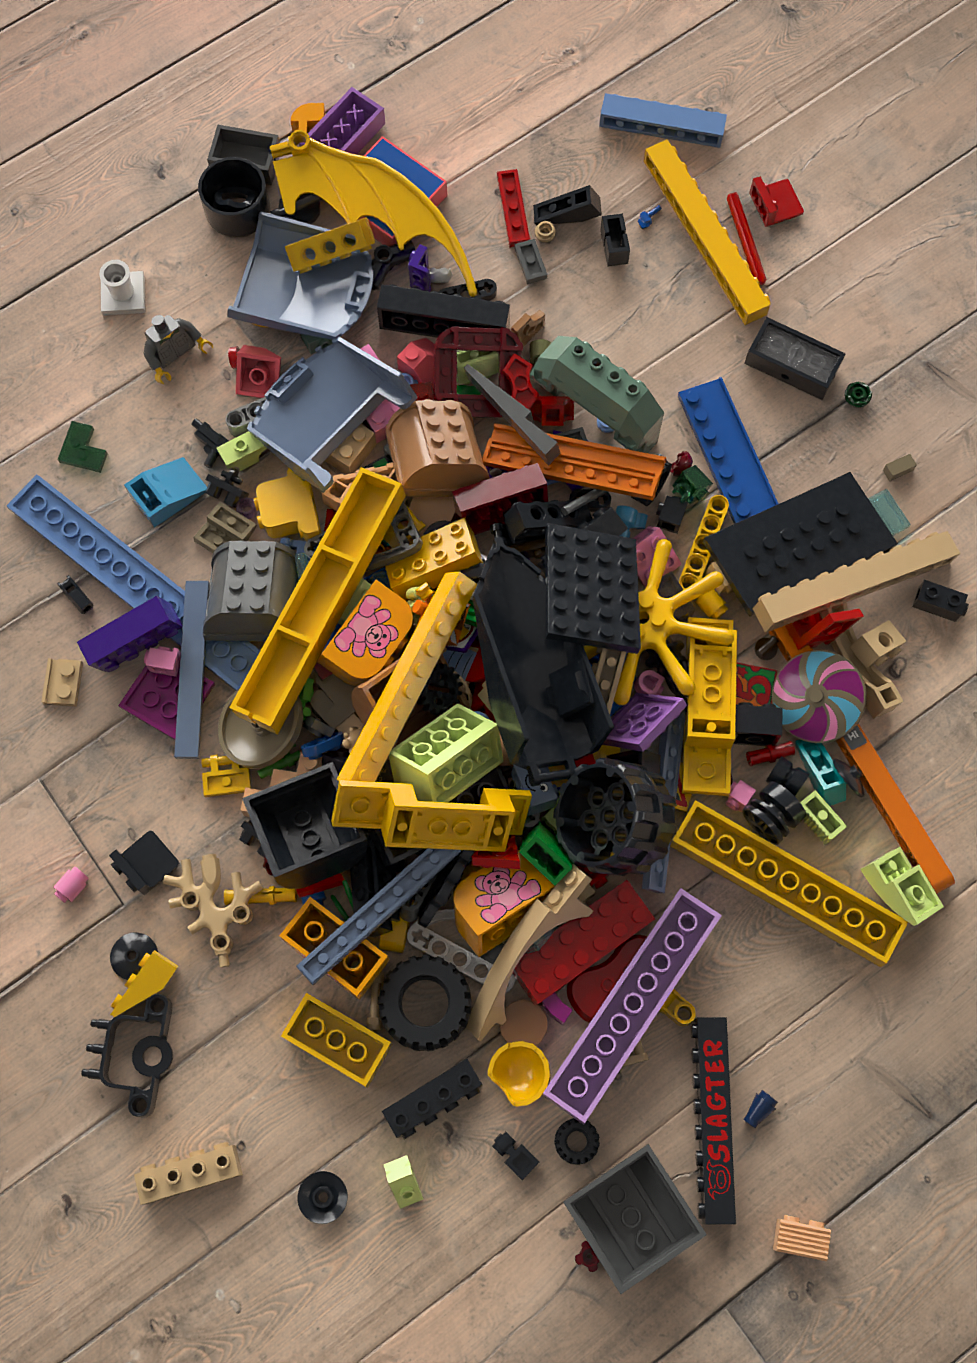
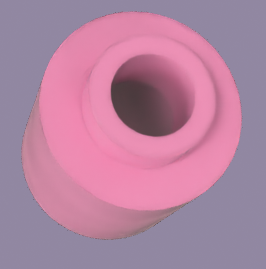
M74 867L71 871L68 870L53 887L56 890L54 895L64 903L67 900L73 902L86 887V882L89 878L78 868Z

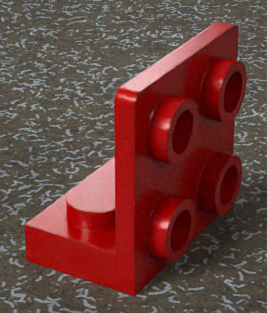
M761 176L753 178L749 194L765 227L803 215L804 209L789 179H783L767 185L763 182Z

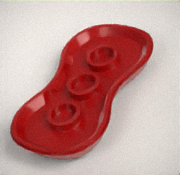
M631 936L620 944L606 961L587 968L569 981L567 985L568 1000L575 1012L588 1023L592 1021L647 939V936Z

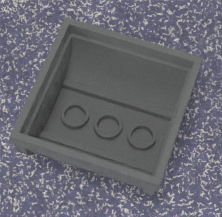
M238 540L223 543L217 547L212 555L207 609L203 625L204 640L266 641L302 576L303 564L294 550L279 542Z
M649 1144L563 1201L620 1294L707 1235Z

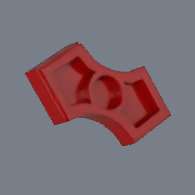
M514 353L503 369L502 374L507 377L511 384V397L530 410L540 395L530 382L532 364Z

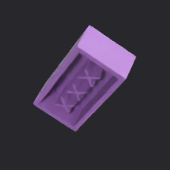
M351 87L313 127L308 135L324 145L357 155L386 124L384 108Z

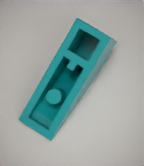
M801 739L796 740V748L806 772L810 774L808 777L814 791L816 790L829 806L846 801V782L835 768L832 758L824 745Z

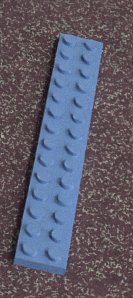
M36 474L7 504V508L130 607L134 609L149 599L158 596L172 604L183 625L185 591L39 475ZM183 628L178 630V634L170 638L180 647L182 645ZM206 640L205 667L236 691L243 684L260 650L249 641Z

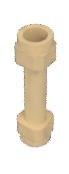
M384 971L372 983L370 1017H367V1029L371 1031H381L382 1020L378 1012V997L380 995V986L382 982L384 983Z

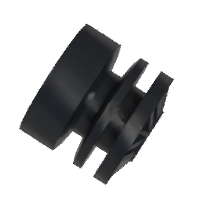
M771 781L759 793L761 800L754 798L750 805H747L742 810V813L747 822L760 836L768 842L778 845L783 840V837L790 833L788 826L795 828L807 814L802 804L790 791L782 785Z

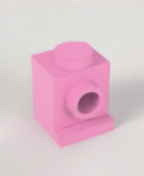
M159 646L158 649L150 648L145 653L144 663L150 672L177 677L181 660L180 650L173 648V652H171V649Z

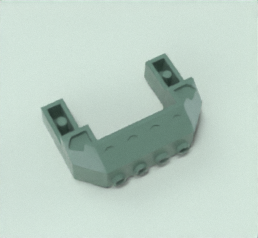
M557 336L539 356L530 374V378L553 396H558L561 392L605 423L615 431L613 439L626 449L649 453L658 442L664 411L642 381L632 378L624 368L617 367L606 355L599 354L588 342L581 341L577 337Z

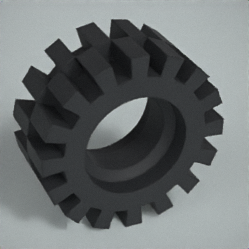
M572 1118L560 1125L555 1134L554 1145L557 1153L564 1161L570 1164L581 1165L592 1160L597 1154L600 1146V1137L591 1122L586 1121L583 1125L575 1118ZM574 1131L582 1132L587 1140L586 1147L579 1152L571 1150L567 1144L568 1136Z

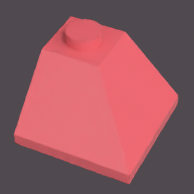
M422 338L410 342L397 356L398 369L401 372L411 375L413 380H417L418 385L431 394L434 391L435 344L427 338Z
M243 345L237 352L236 394L264 398L266 392L280 377L281 357L266 348Z

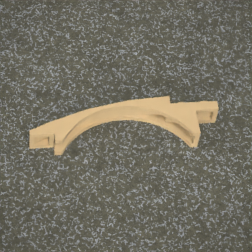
M574 864L572 869L557 883L543 902L539 899L534 901L511 933L491 967L466 1026L480 1042L495 1023L502 1026L506 1022L504 1002L507 985L524 953L541 936L554 927L572 919L589 917L593 912L589 906L578 898L592 879Z

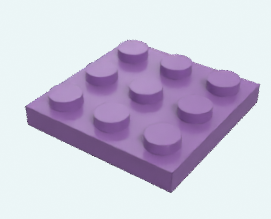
M637 692L611 718L614 728L603 745L643 752L680 715L681 711L687 706L683 698Z

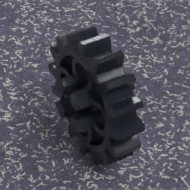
M443 663L435 665L417 702L419 705H424V711H429L430 714L435 715L443 714L453 707V703H460L457 696L463 694V692L459 691V687L463 683L457 682L460 674L453 673L454 667H447V664ZM428 685L449 688V693L428 690Z

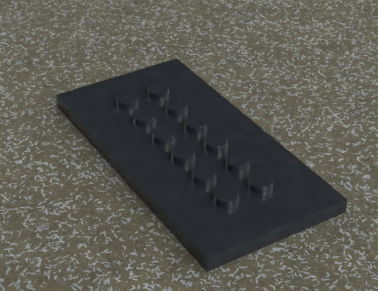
M851 472L711 534L702 541L749 617L755 614L753 607L759 602L758 598L766 593L773 595L785 586L795 587L804 579L811 581L821 573H833L840 566L847 565L849 567L862 558L866 560L871 559L873 555L881 551L885 553L898 544Z

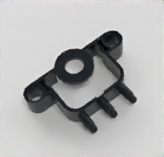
M154 994L146 1002L144 1017L118 1015L112 1020L92 1019L90 1023L91 1027L107 1031L104 1045H86L87 1052L102 1055L100 1069H83L81 1076L88 1079L101 1080L105 1086L130 1090L128 1109L136 1117L145 1118L154 1112L161 1074L168 1070L173 1060V1050L170 1043L167 1042L172 1014L171 1000L161 994ZM163 1000L165 1003L164 1009L156 1013L154 1010L155 1003ZM124 1021L150 1024L155 1022L161 1023L160 1035L147 1036L141 1039L135 1045L132 1053V1062L135 1069L142 1075L152 1077L151 1086L148 1090H143L137 1086L113 1084L108 1077L111 1049L114 1045L116 1029ZM150 1047H158L162 1053L160 1062L155 1066L147 1065L143 1058L144 1052ZM145 1099L147 1108L144 1112L139 1113L137 1111V1103L139 1100Z

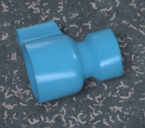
M617 506L616 513L628 527L620 536L630 538V528L645 529L648 518L647 514L639 513L635 508L629 506Z

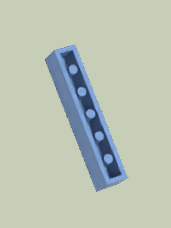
M605 93L599 127L720 148L727 114Z

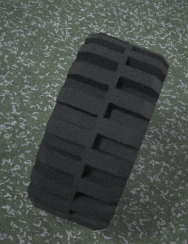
M423 954L422 957H408L409 960L400 961L392 971L390 970L387 973L384 983L382 982L380 986V995L378 997L380 1019L391 1037L406 1048L428 1052L444 1048L452 1041H455L468 1024L472 1003L469 985L462 972L451 962L445 961L444 958L439 956L431 957ZM421 980H430L438 983L445 990L448 997L446 1014L438 1023L431 1026L415 1025L407 1019L402 1008V999L406 990L412 984Z

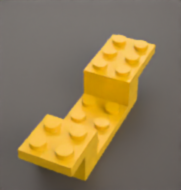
M688 617L687 623L728 629L734 634V640L732 644L725 646L688 636L686 638V659L688 660L687 663H689L688 675L695 684V690L692 694L688 695L687 719L684 725L682 793L730 795L731 748L735 741L737 630H733L734 620Z
M339 780L331 822L333 827L381 829L386 847L505 852L509 835H522L532 794L530 790L483 788L480 804L417 801L412 784Z

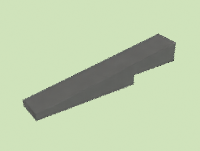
M467 364L464 369L468 380L549 466L560 454L558 442L534 425L530 410Z

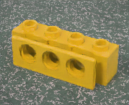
M365 217L285 246V250L293 271L299 270L300 274L312 270L311 266L313 265L325 266L332 263L331 259L339 257L341 260L352 256L351 252L360 250L361 253L372 249L371 244L375 243V239L368 219ZM347 234L355 236V245H349L346 242ZM327 241L335 244V252H329L326 249ZM306 249L314 250L315 259H309L306 256Z

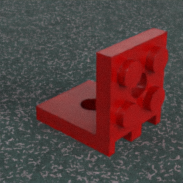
M860 608L830 613L823 619L820 613L803 618V620L787 624L785 627L797 649L802 650L807 645L810 648H814L822 642L825 645H829L863 618L864 615Z

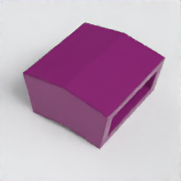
M555 992L542 1001V1006L549 1016L561 1025L565 1023L573 1011L562 1003Z

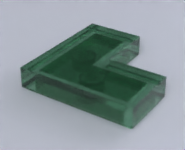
M75 421L71 422L57 459L59 463L101 473L108 453L106 450L88 446L94 431L93 426Z

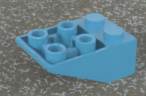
M184 457L144 471L124 484L130 497L154 528L206 493L207 486Z

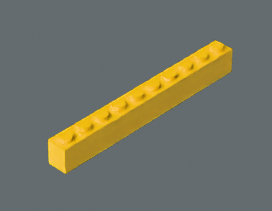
M668 139L646 148L644 163L744 325L766 316L771 305L768 295L763 293L758 279L753 277L749 271L748 263L739 255L737 245L729 239L727 229L719 223L716 212L712 211L709 207L706 196L699 191L696 180L689 175L687 166L679 159L676 148L671 146Z
M449 572L443 576L336 780L376 781L477 586L474 581L463 573Z

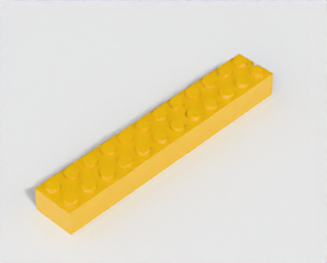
M362 467L360 468L229 707L237 717L253 724L257 723L259 727L278 735L406 497L402 483Z

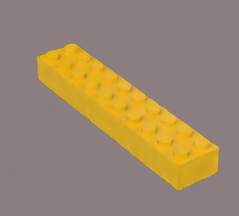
M696 800L671 842L670 847L879 967L888 963L908 924L902 917Z

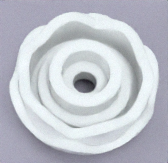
M445 267L441 269L428 268L431 283H448L452 278L451 268L449 270Z

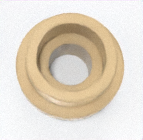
M548 221L539 223L535 228V237L541 242H550L556 235L555 227Z

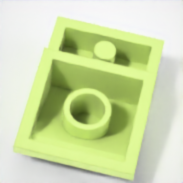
M901 847L884 854L860 869L881 899L894 912L913 926L918 925L944 907L920 865L912 867Z

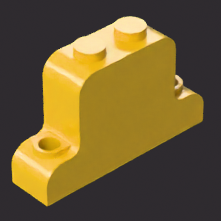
M289 467L286 477L263 482L257 486V497L254 498L256 510H260V516H257L260 529L265 528L269 537L280 538L299 533L300 537L304 538L307 542L321 533L312 485L306 480L303 481Z

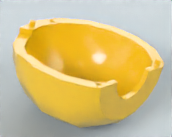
M524 1041L508 1042L500 1047L491 1058L488 1068V1076L503 1090L510 1103L516 1107L529 1105L539 1099L549 1085L551 1076L549 1061L544 1053L534 1044Z

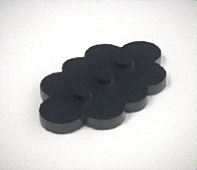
M461 850V853L449 863L419 916L417 924L426 928L442 905L445 906L451 896L450 892L463 876L462 872L466 865H469L475 850Z

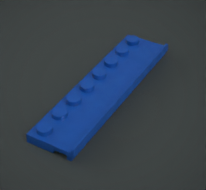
M722 377L678 392L680 403L719 492L729 502L728 512L733 523L736 524L778 505L779 503Z

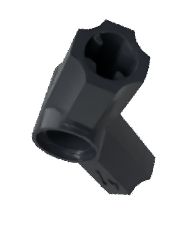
M409 240L404 245V250L402 251L399 249L398 244L376 247L374 258L371 262L373 270L372 290L380 289L387 273L395 265L409 261L412 251H416L412 240ZM382 257H388L386 260H380Z

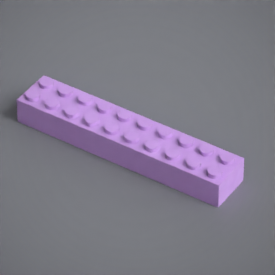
M682 888L679 889L543 1092L545 1098L583 1125L585 1124L722 915Z

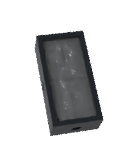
M766 317L748 350L744 364L823 400L846 353Z

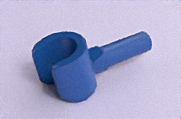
M660 205L648 213L644 211L640 214L638 223L642 229L652 224L651 217L662 209Z

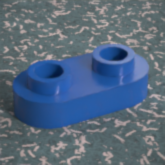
M333 732L331 738L324 735L321 738L319 737L301 746L303 757H309V760H314L322 757L323 752L342 748L343 732Z

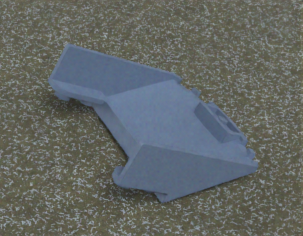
M341 337L332 339L333 344L325 348L321 346L315 348L316 353L306 360L302 357L284 372L264 395L266 401L261 407H256L254 411L256 417L253 422H249L247 430L296 475L323 493L334 482L331 474L320 467L329 455L385 399L400 407V409H407L418 398L400 372Z

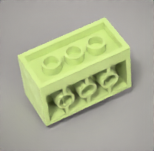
M458 703L394 747L389 754L394 783L412 784L417 801L448 803L504 762L497 724Z

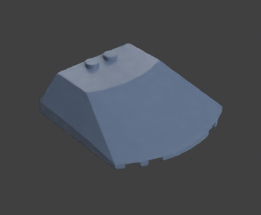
M261 211L259 213L254 244L234 305L228 307L227 317L327 339L340 337L357 322L368 303L373 284L371 254L369 255L368 250L361 253L360 250L351 252L352 256L341 260L339 257L331 259L332 263L320 267L319 264L311 266L312 270L300 274L299 270L294 272L285 246L329 231L330 229ZM347 234L346 242L349 245H355V236ZM331 241L326 242V249L329 252H335V244ZM306 249V256L309 259H315L314 250Z

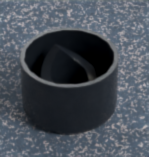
M227 157L213 162L202 173L198 183V192L206 219L211 227L218 233L228 237H244L255 233L257 229L256 220L259 219V213L261 211L270 213V200L265 179L258 166L244 158ZM235 198L246 199L242 203L232 201Z

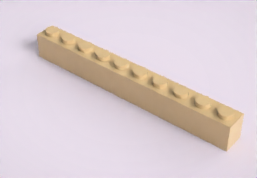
M948 531L940 534L933 532L923 540H920V538L912 540L907 546H895L888 553L884 554L881 551L873 555L871 559L866 560L862 558L856 561L852 566H840L833 573H821L814 580L804 579L795 587L785 586L773 595L766 593L758 598L759 602L753 607V611L766 633L948 565L961 553Z

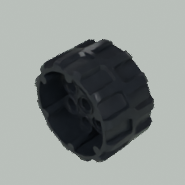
M599 758L595 764H581L577 767L575 774L572 775L567 783L562 784L559 790L561 794L558 804L553 812V818L556 819L557 827L556 839L558 845L563 846L568 853L569 861L575 866L587 867L592 873L625 876L628 873L641 875L647 873L653 863L658 859H664L669 852V843L673 834H676L678 826L675 823L674 807L677 806L676 800L666 788L665 779L660 774L647 771L644 765L609 758Z

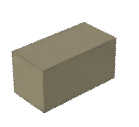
M908 454L886 464L883 471L890 482L914 471L917 464L911 454Z

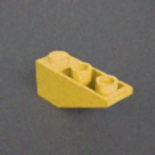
M155 950L151 955L146 953L138 964L142 968L137 976L132 973L124 986L128 988L123 996L118 994L110 1007L114 1010L110 1015L116 1017L161 991L178 968V965Z

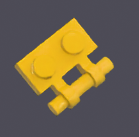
M218 754L210 755V758L201 759L202 768L211 767V772L202 773L203 794L205 798L244 793L245 788H251L249 768H240L239 764L233 762L227 756L218 757ZM232 764V769L219 771L220 766Z

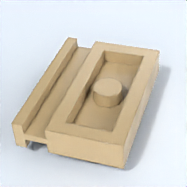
M48 658L41 701L44 705L53 704L77 707L83 662L81 660H53Z

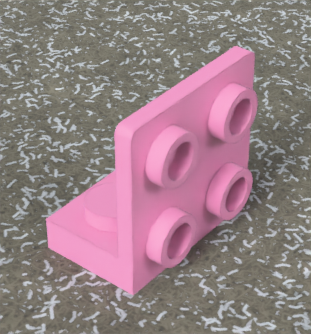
M648 526L633 537V539H636L637 575L644 588L647 586L656 544L659 540L666 539L660 528ZM671 549L662 579L681 565L673 549Z

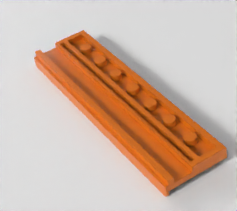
M494 423L492 436L488 440L482 457L484 466L507 471H515L524 466L538 463L546 479L652 501L654 500L667 461L664 456L546 433L558 442L560 454L548 466L512 426Z

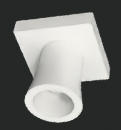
M121 260L106 262L99 272L101 279L102 315L145 313L144 272H130L128 265Z

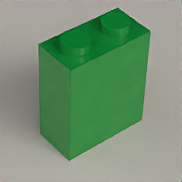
M541 822L523 838L519 853L554 886L572 869L573 863L569 861L568 853L563 846L558 845L556 837Z

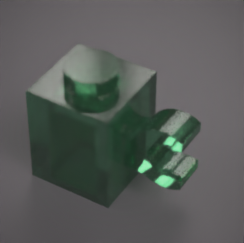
M694 465L682 471L672 485L674 487L672 493L678 492L682 496L681 502L687 501L689 504L697 500L701 502L709 495L708 490L713 483Z

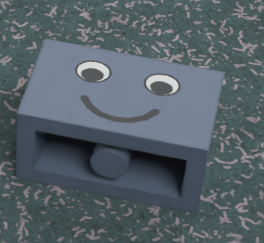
M513 765L511 776L517 790H530L532 794L528 816L555 808L559 798L557 786L555 784L552 785L551 782H544L540 786L532 787L529 784L527 770ZM548 767L538 768L539 773L550 772Z

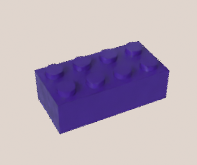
M155 596L77 641V644L89 666L104 672H112L120 667L119 664L137 658L141 651L156 647L160 640L178 634V630L183 628V625L172 604Z

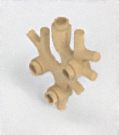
M216 854L202 856L200 863L203 883L200 886L194 885L191 860H181L182 876L165 875L163 884L175 886L182 890L180 897L169 899L170 908L183 906L191 911L199 909V918L189 925L188 929L193 935L202 928H208L212 933L210 944L215 951V956L219 957L220 968L230 966L228 954H231L233 939L227 935L228 925L232 922L247 925L252 921L253 911L248 907V901L253 895L264 888L260 881L245 888L242 885L241 873H231L234 899L229 906L219 908L213 902V896L221 880L220 862ZM195 897V903L190 904V900ZM246 911V917L241 919V913ZM222 940H226L224 947L220 946Z

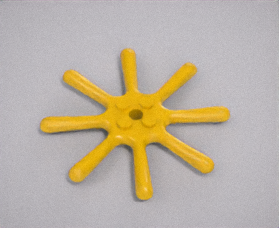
M661 539L657 542L647 586L643 591L638 592L640 620L647 619L648 622L640 624L641 649L639 653H627L614 697V702L618 705H626L629 702L639 656L646 649H652L657 652L677 688L683 695H690L694 692V682L666 645V640L670 635L680 634L725 646L732 644L734 640V634L728 629L679 622L674 618V611L678 607L721 586L724 582V577L720 572H711L671 598H663L658 594V588L672 549V544L667 539ZM583 646L588 660L598 655L596 653L597 647Z

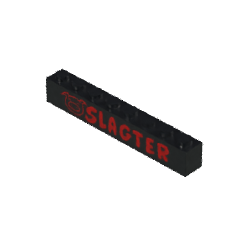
M697 1017L694 1020L695 1023H691V1038H695L696 1048H692V1063L696 1064L697 1074H693V1089H697L698 1098L694 1099L693 1106L694 1114H698L699 1125H695L694 1132L695 1140H699L700 1151H696L695 1158L696 1166H700L701 1177H697L696 1184L697 1192H701L702 1203H698L697 1206L698 1219H702V1224L705 1225L736 1224L727 1017Z

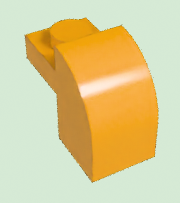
M307 103L299 106L291 116L292 132L303 130L309 133L326 115L324 103Z

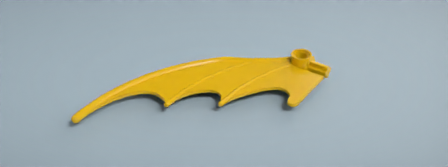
M303 130L294 131L288 136L289 141L270 146L273 159L289 154L293 155L292 157L273 161L286 214L293 215L296 211L295 204L297 199L305 193H311L322 198L345 219L347 224L357 221L363 216L377 218L393 232L401 251L404 250V245L409 240L417 236L426 235L434 238L453 256L465 279L469 295L471 297L477 295L474 278L466 255L454 231L432 201L404 175L376 158L351 154L324 145L310 138L308 133ZM299 143H305L301 147L297 146Z

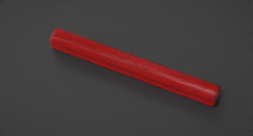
M736 192L730 193L727 196V202L751 274L758 279L760 285H764L767 279L739 195Z

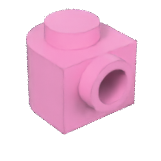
M644 671L635 679L634 689L638 693L660 695L664 689V686L661 684L665 678L654 671Z
M742 780L738 783L734 781L731 785L730 796L726 801V805L735 811L739 810L742 812L752 799L756 789Z

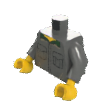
M156 315L151 320L153 326L145 332L146 342L143 353L151 369L156 371L155 380L160 384H164L161 380L162 375L164 374L169 381H171V375L163 371L161 367L164 369L196 345L195 341L198 342L199 350L205 354L207 352L203 350V345L208 343L213 348V344L207 339H203L201 337L202 334L191 322L181 318L174 320L170 315L165 317Z

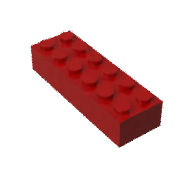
M625 880L589 907L593 912L589 917L569 920L524 953L512 974L534 1005L545 1000L655 920L628 880Z

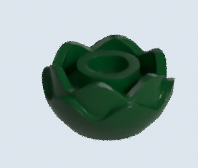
M858 381L847 386L844 396L850 406L861 408L870 402L872 392L868 385Z

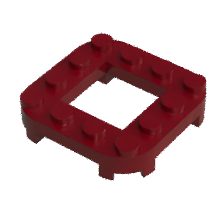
M455 326L442 332L434 345V401L453 400L461 402L468 407L472 417L503 418L483 395L457 394V351L499 352L498 387L511 396V384L507 377L502 374V371L514 353L522 358V351H524L522 342L508 328H465Z

